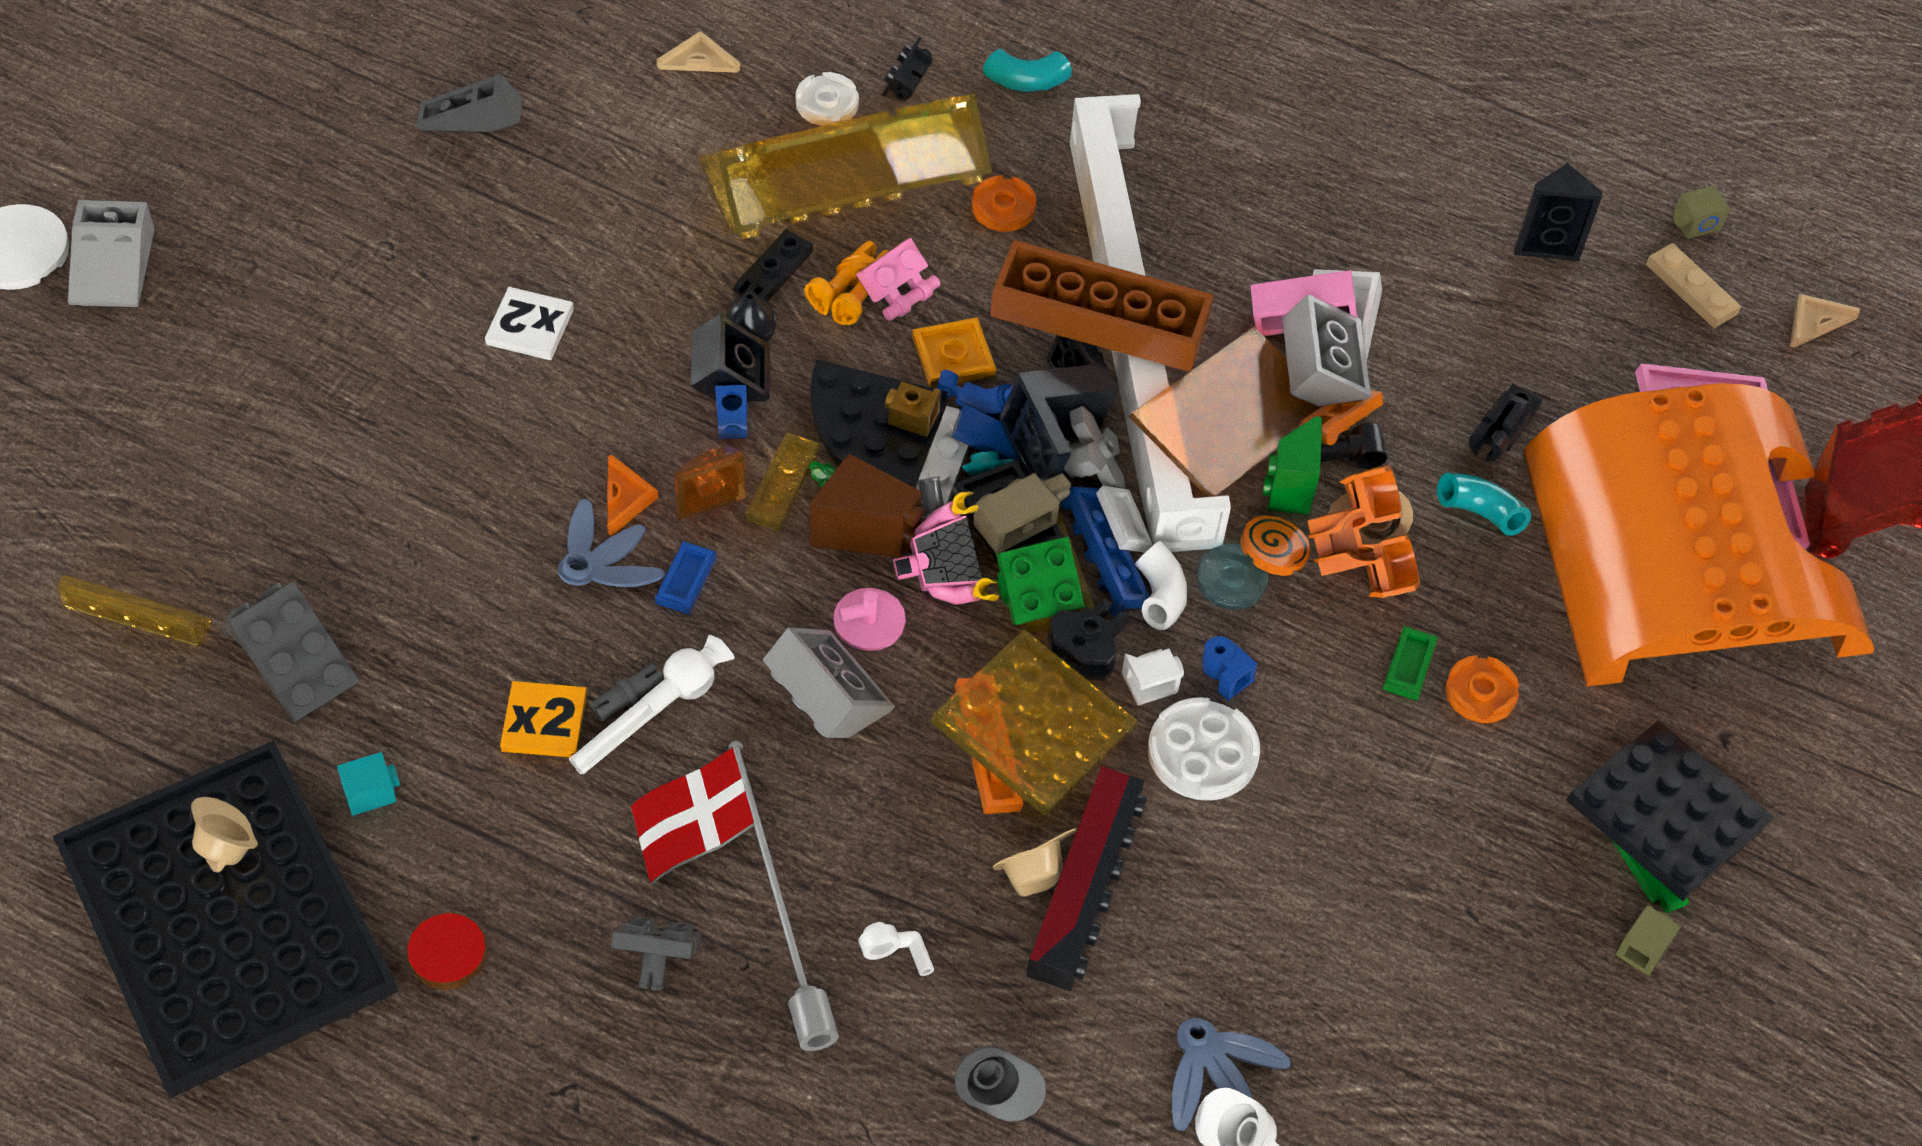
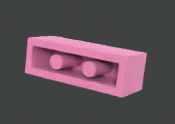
M1348 270L1252 284L1251 296L1257 337L1284 333L1282 317L1307 294L1357 317L1352 271Z

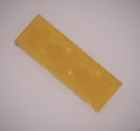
M786 432L746 511L747 521L780 531L810 470L809 465L815 460L819 452V443Z

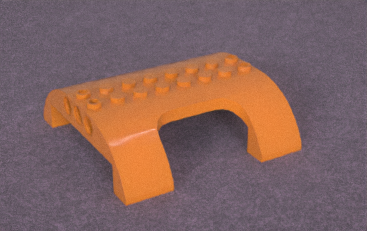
M1718 383L1623 394L1591 403L1559 418L1543 429L1524 448L1523 454L1587 687L1622 683L1629 660L1830 637L1837 658L1873 654L1875 648L1851 580L1841 570L1804 550L1794 539L1788 528L1769 470L1768 460L1772 459L1779 482L1813 478L1815 472L1794 411L1786 400L1776 393L1746 384Z

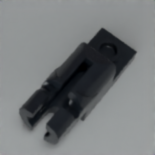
M1512 384L1508 391H1504L1493 407L1486 413L1481 423L1471 434L1469 446L1472 452L1477 455L1481 448L1488 444L1492 449L1487 455L1486 461H1494L1504 454L1505 451L1509 452L1539 410L1543 399Z

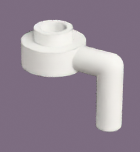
M877 922L866 927L859 938V945L864 957L867 959H881L891 955L898 948L909 947L921 976L929 975L934 971L923 939L917 931L897 932L893 925Z

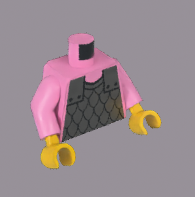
M972 492L958 493L953 501L931 512L916 528L915 537L910 541L912 555L893 559L898 580L918 576L922 591H929L933 598L954 605L975 602L980 599L996 601L999 598V595H987V587L992 583L996 584L998 582L993 579L982 578L967 517H960L961 514L974 513L978 510V505H973L968 509L964 505L965 497L972 495Z

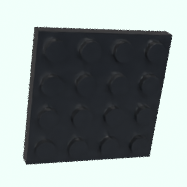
M1659 720L1573 789L1566 799L1568 803L1682 901L1688 898L1765 830L1774 819L1773 815Z

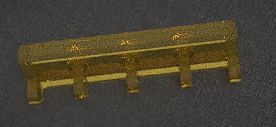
M63 575L56 586L66 608L200 647L211 627L212 619L205 616L201 617L200 614Z

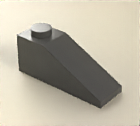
M499 74L420 102L416 127L423 131L493 132L520 122L523 98L506 78Z

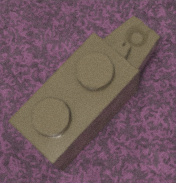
M1035 473L1024 479H1016L1008 487L994 494H986L975 503V505H978V510L974 512L973 525L996 554L1001 553L1057 523L1059 503L1069 496L1071 483L1063 473L1045 481L1040 479Z

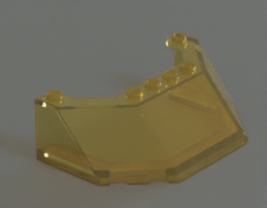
M975 93L896 109L897 115L890 117L889 111L879 112L742 144V146L699 155V160L729 234H740L741 239L760 235L759 228L790 218L791 224L810 220L809 213L822 211V216L842 212L841 206L853 203L854 209L873 204L872 198L884 196L885 201L904 197V190L955 180H963L964 185L982 182V175L992 173Z

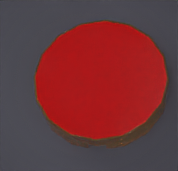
M451 912L433 915L422 921L411 933L406 947L409 967L413 974L428 987L442 990L459 988L469 983V979L474 977L476 973L478 975L483 969L487 957L485 935L478 924L465 915Z

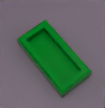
M1403 626L1383 690L1418 701L1438 637Z

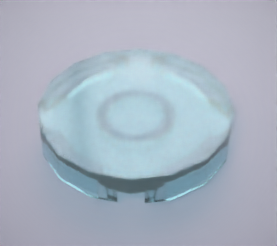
M1223 544L1214 547L1211 552L1201 558L1196 578L1198 588L1207 600L1216 606L1233 610L1245 609L1256 604L1265 593L1269 574L1257 568L1252 563L1253 558L1248 553L1245 556L1241 550V545Z

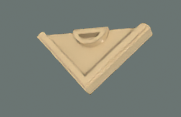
M700 31L657 59V67L660 70L737 73L740 71V62Z
M1799 294L1796 300L1790 347L1795 348L1856 320L1860 313V308Z

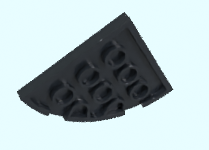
M816 359L811 380V408L814 426L827 453L838 466L848 454H851L916 488L917 481L948 402V392L941 390L940 412L928 436L925 437L888 424L889 409L885 408V401L890 389L898 390L901 382L932 392L934 388Z

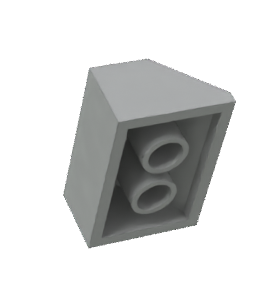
M1307 294L1282 317L1291 394L1316 406L1369 398L1371 391L1361 319Z
M787 628L763 658L764 663L771 670L772 678L785 686L793 696V703L810 716L815 722V729L824 737L850 738L890 713L895 707L830 630Z

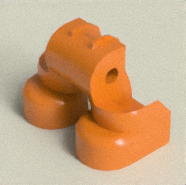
M1388 464L1368 469L1364 472L1347 475L1340 483L1345 486L1351 508L1308 520L1310 529L1308 538H1314L1318 557L1314 559V562H1318L1321 576L1366 566L1370 583V595L1368 597L1385 598L1416 591L1420 586V577L1408 534L1387 538L1380 543L1363 544L1360 528L1372 522L1381 523L1402 517L1400 495L1391 466Z

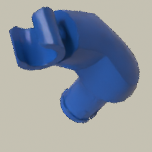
M949 370L941 372L937 384V389L947 391L948 397L957 396L955 404L960 407L966 404L992 418L1000 417L1013 387L1012 384L1008 383L992 389H985L966 382L962 388L957 386L958 375Z

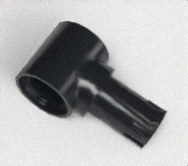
M1375 423L1360 424L1352 430L1351 434H1347L1346 438H1338L1334 445L1330 446L1321 443V461L1348 458L1349 461H1356L1357 465L1364 469L1382 466L1387 460V454L1381 427Z

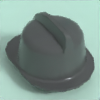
M994 1046L978 1047L968 1055L963 1054L955 1074V1089L962 1100L996 1118L1009 1122L1021 1121L1034 1115L1042 1106L1046 1096L1045 1080L1036 1067Z

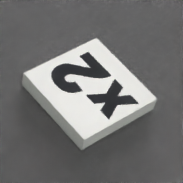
M508 287L485 336L486 345L552 360L573 313V302Z

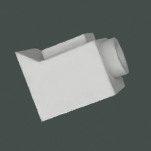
M1159 649L1140 655L1138 658L1125 653L1121 673L1139 706L1178 693L1181 677L1184 676V669L1179 657H1173L1170 649L1163 651Z

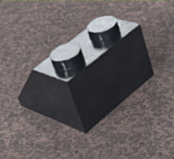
M722 314L717 315L692 331L691 387L716 401L715 386L746 385L747 401L768 400L770 398L769 343ZM728 395L725 398H736L738 396Z

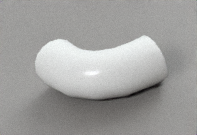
M1159 540L1138 559L1135 566L1149 581L1152 590L1151 596L1142 605L1143 617L1151 627L1158 630H1166L1177 621L1187 604V582L1181 565L1168 547Z

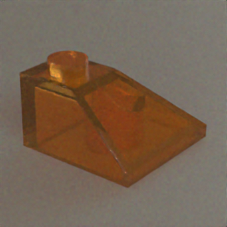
M729 445L719 449L708 450L694 457L674 473L676 512L679 520L745 498L744 455L741 450Z

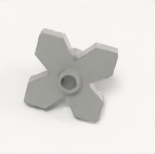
M1081 406L1070 411L1072 428L1079 441L1070 445L1072 453L1064 467L1066 473L1071 478L1077 476L1083 478L1097 473L1102 486L1126 489L1124 475L1113 457L1120 453L1116 434L1108 427L1099 430L1093 415L1085 407Z

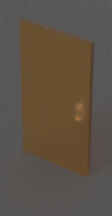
M1253 327L1133 411L1129 418L1207 497H1215L1266 459L1269 454L1274 453L1277 450L1280 439L1297 429L1304 418L1323 406H1316L1291 394L1287 359Z

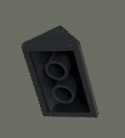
M1568 163L1536 183L1514 247V255L1579 262L1602 198V191Z

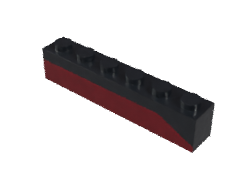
M1101 766L1030 955L1027 977L1068 991L1072 990L1076 978L1083 980L1090 957L1084 956L1088 945L1094 947L1096 945L1102 924L1096 922L1100 912L1105 914L1108 912L1113 897V891L1108 890L1111 879L1119 881L1125 859L1119 857L1123 848L1130 850L1136 833V827L1131 826L1134 816L1141 818L1145 809L1148 796L1142 795L1143 779Z

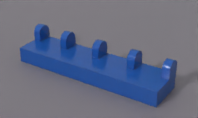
M1071 487L1069 496L1061 500L1060 503L1064 510L1071 509L1076 521L1072 525V530L1075 535L1083 534L1089 547L1084 556L1088 563H1096L1102 576L1097 582L1100 591L1108 590L1113 600L1110 608L1111 616L1115 617L1120 612H1125L1127 608L1142 609L1144 601L1150 597L1129 550L1119 549L1096 495L1100 488Z

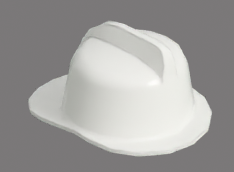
M1226 1087L1216 1089L1205 1096L1198 1107L1195 1117V1130L1199 1141L1204 1146H1280L1275 1142L1277 1127L1273 1117L1266 1112V1109L1259 1102L1237 1090Z

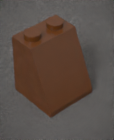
M848 454L810 502V544L819 548L900 558L910 547V541L915 537V530L920 525L924 514V508L921 507L922 491Z

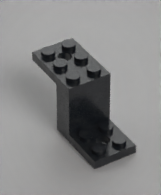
M1056 335L1046 357L1051 369L1019 373L999 417L1026 476L1028 477L1035 473L1043 481L1062 474L1071 456L1070 443L1065 438L1077 437L1072 428L1070 411L1081 406L1085 407L1093 415L1100 429L1119 390L1116 379L1112 377L1104 362L1103 354L1098 350L1097 346Z

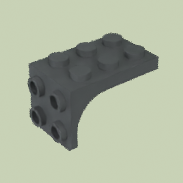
M294 581L285 587L281 582L275 584L262 593V597L257 600V604L251 606L248 601L229 613L230 616L225 619L227 624L222 630L225 638L232 636L243 647L293 723H296L360 682Z

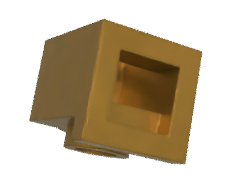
M901 382L898 390L891 388L885 401V408L889 409L888 424L927 437L940 412L941 390L934 388L932 392L905 382Z

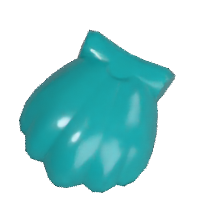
M996 451L972 454L970 456L971 463L962 465L965 472L975 476L1012 462L1014 459L999 460V454Z

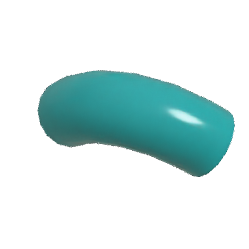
M998 49L987 58L983 67V74L991 81L1007 89L1036 92L1046 91L1067 81L1072 76V67L1068 59L1058 51H1053L1040 59L1024 60L1008 54L1003 49Z
M1445 473L1438 481L1437 498L1442 506L1465 509L1491 521L1505 535H1516L1522 532L1530 523L1532 515L1528 507L1511 492L1493 482L1461 473Z

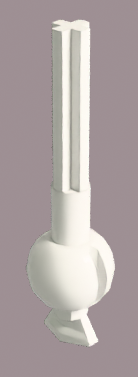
M712 635L708 636L705 646L700 652L692 648H686L673 653L665 662L663 668L664 680L569 758L570 763L576 768L578 773L585 774L678 697L688 700L697 699L704 695L714 681L713 667L718 663L733 660L735 658L733 653L721 639Z

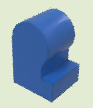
M746 385L715 386L719 439L747 438ZM728 395L738 396L736 398H725Z
M1217 636L1210 638L1205 643L1201 666L1203 672L1208 677L1219 680L1218 692L1229 701L1254 682L1257 663L1226 637Z

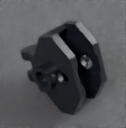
M1105 598L1092 610L1087 607L1083 612L1058 611L1050 619L1051 633L1048 635L1047 641L1052 659L1081 680L1105 681L1114 671L1117 654L1114 638L1123 630L1130 618V615L1122 611L1110 622L1103 619L1109 613L1112 603ZM1071 655H1074L1075 658H1076L1078 661H1080V662H1079V663H1074V662H1072V661L1070 660V656H1071Z

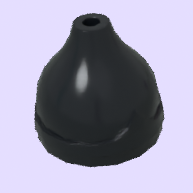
M747 291L744 295L736 298L728 307L726 317L766 342L774 335L777 324L776 314L765 298L753 291Z

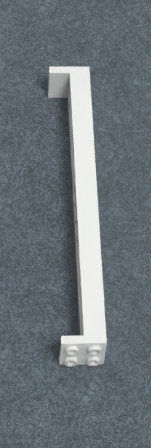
M1139 94L1075 98L1070 147L1093 262L1145 276L1118 150L1134 148V131L1137 111L1141 103ZM1111 350L1147 531L1152 544L1154 545L1161 540L1171 552L1222 548L1231 508L1229 497H1192L1165 366Z

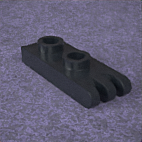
M785 229L736 282L733 289L734 292L742 294L745 290L746 292L753 291L769 301L813 253V243Z

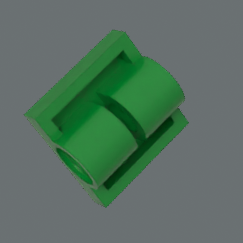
M1068 536L996 554L1000 569L997 575L998 587L1004 604L1009 607L1013 625L1054 616L1058 611H1073L1085 608Z

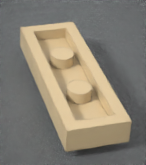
M1674 243L1649 256L1646 265L1713 328L1738 315L1741 305Z

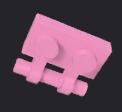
M912 238L904 240L856 274L873 302L880 301L885 297L889 306L883 310V315L888 321L893 320L897 316L903 317L911 311V306L920 300L925 301L933 295V291L940 286V281L935 275L924 280L919 272L928 267V264ZM907 282L911 291L901 295L897 288Z

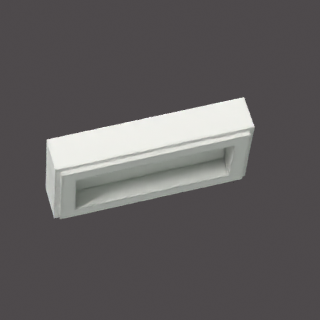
M1102 486L1096 492V495L1119 549L1145 553L1153 544L1130 490Z

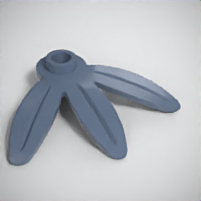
M582 499L579 501L568 528V554L558 565V575L564 582L575 586H582L592 580L608 586L637 587L663 579L665 572L655 567L610 566L624 558L638 545L646 532V528L643 525H634L617 533L590 552L594 534L593 508L589 500Z
M1192 1018L1186 1020L1180 1025L1177 1032V1042L1185 1054L1180 1061L1173 1084L1172 1115L1174 1127L1179 1131H1184L1192 1120L1202 1091L1203 1068H1206L1217 1089L1225 1087L1234 1089L1252 1098L1242 1074L1226 1055L1253 1065L1281 1070L1290 1067V1059L1278 1048L1257 1037L1234 1032L1216 1033L1213 1025L1204 1019ZM1200 1033L1204 1037L1201 1039H1195L1190 1034Z

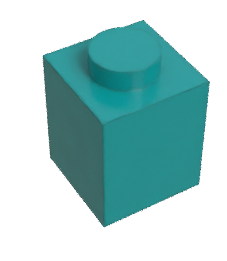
M382 752L337 765L341 784L352 816L397 802L394 793V787L400 786L394 764L386 766Z

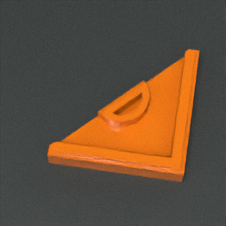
M611 454L608 456L607 529L608 534L612 537L658 498V490Z

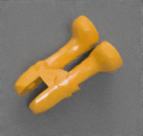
M871 240L865 242L853 254L842 260L836 267L837 275L830 282L824 278L815 277L806 284L804 292L809 303L816 311L825 316L832 309L833 320L838 324L852 325L856 323L863 312L861 304L868 296L867 291L856 274L889 250H883L874 258L877 245ZM848 286H855L849 293H843Z

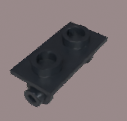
M921 37L916 40L912 47L906 44L896 60L901 63L899 67L893 65L885 76L884 81L888 85L881 94L882 96H885L889 89L895 93L899 100H906L913 95L920 79L932 63L931 52L918 47L922 39Z

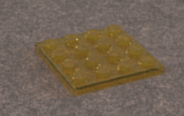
M1023 630L933 713L930 722L1042 815L1046 816L1134 729L1137 720L1027 631Z

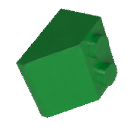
M1313 417L1280 439L1276 454H1269L1267 475H1264L1262 496H1268L1267 510L1310 514L1320 476L1322 417Z

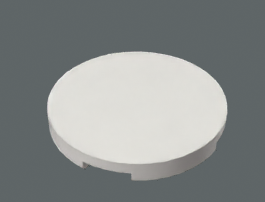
M27 204L9 205L0 208V289L15 290L41 283V278L50 274L57 267H62L69 253V239L64 224L54 213L42 207Z
M1204 697L1181 700L1167 707L1159 714V718L1151 729L1148 741L1149 761L1158 778L1176 793L1196 800H1218L1239 792L1253 778L1260 756L1259 737L1250 720L1237 708L1233 710L1223 704L1210 701V698Z

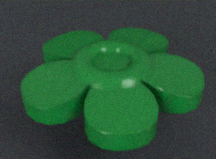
M812 461L809 465V468L812 470L811 477L819 482L818 485L820 487L824 486L836 470L835 467L828 463L823 465L820 462Z

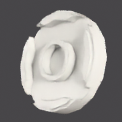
M823 72L822 76L814 77L813 74L799 83L796 90V109L802 118L812 124L820 126L843 124L856 114L859 107V93L856 91L855 84L840 74Z

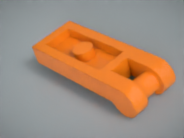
M1370 389L1371 396L1365 400L1324 405L1304 418L1299 427L1315 416L1322 417L1321 443L1330 446L1334 445L1340 433L1348 430L1356 422L1369 416L1371 412L1383 405L1382 392Z

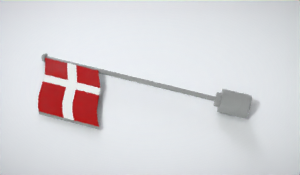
M733 741L729 744L727 752L707 765L655 788L631 805L650 885L652 886L657 880L675 868L723 847L754 826L800 989L788 1001L799 1045L805 1051L821 1050L831 1046L838 1040V1031L826 991L807 985L741 754L743 745L739 741Z

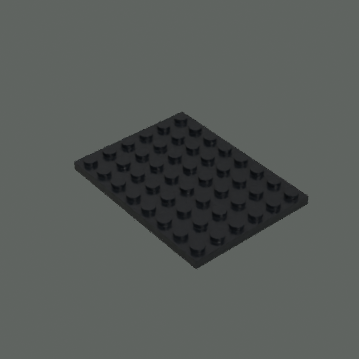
M274 741L53 836L169 1099L398 992L397 985ZM196 798H216L237 808L249 821L258 843L257 847L248 849L244 857L236 865H225L220 872H213L207 860L200 856L192 846L196 823L191 811V804Z

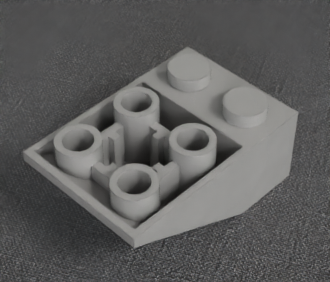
M78 200L72 225L69 305L139 306L155 230L147 202Z

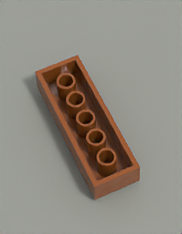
M1013 240L993 288L990 316L1191 372L1209 323L1214 294Z

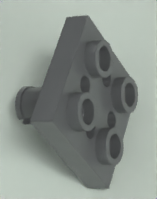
M631 917L630 922H624L613 931L611 948L644 952L638 986L647 989L651 985L653 973L651 990H663L667 956L691 959L701 948L702 933L694 932L693 925L672 922L669 928L654 926L655 920Z

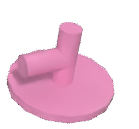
M861 588L846 594L837 603L833 614L834 627L841 640L852 648L864 651L882 650L893 645L902 635L906 624L905 611L899 600L887 591L876 588Z

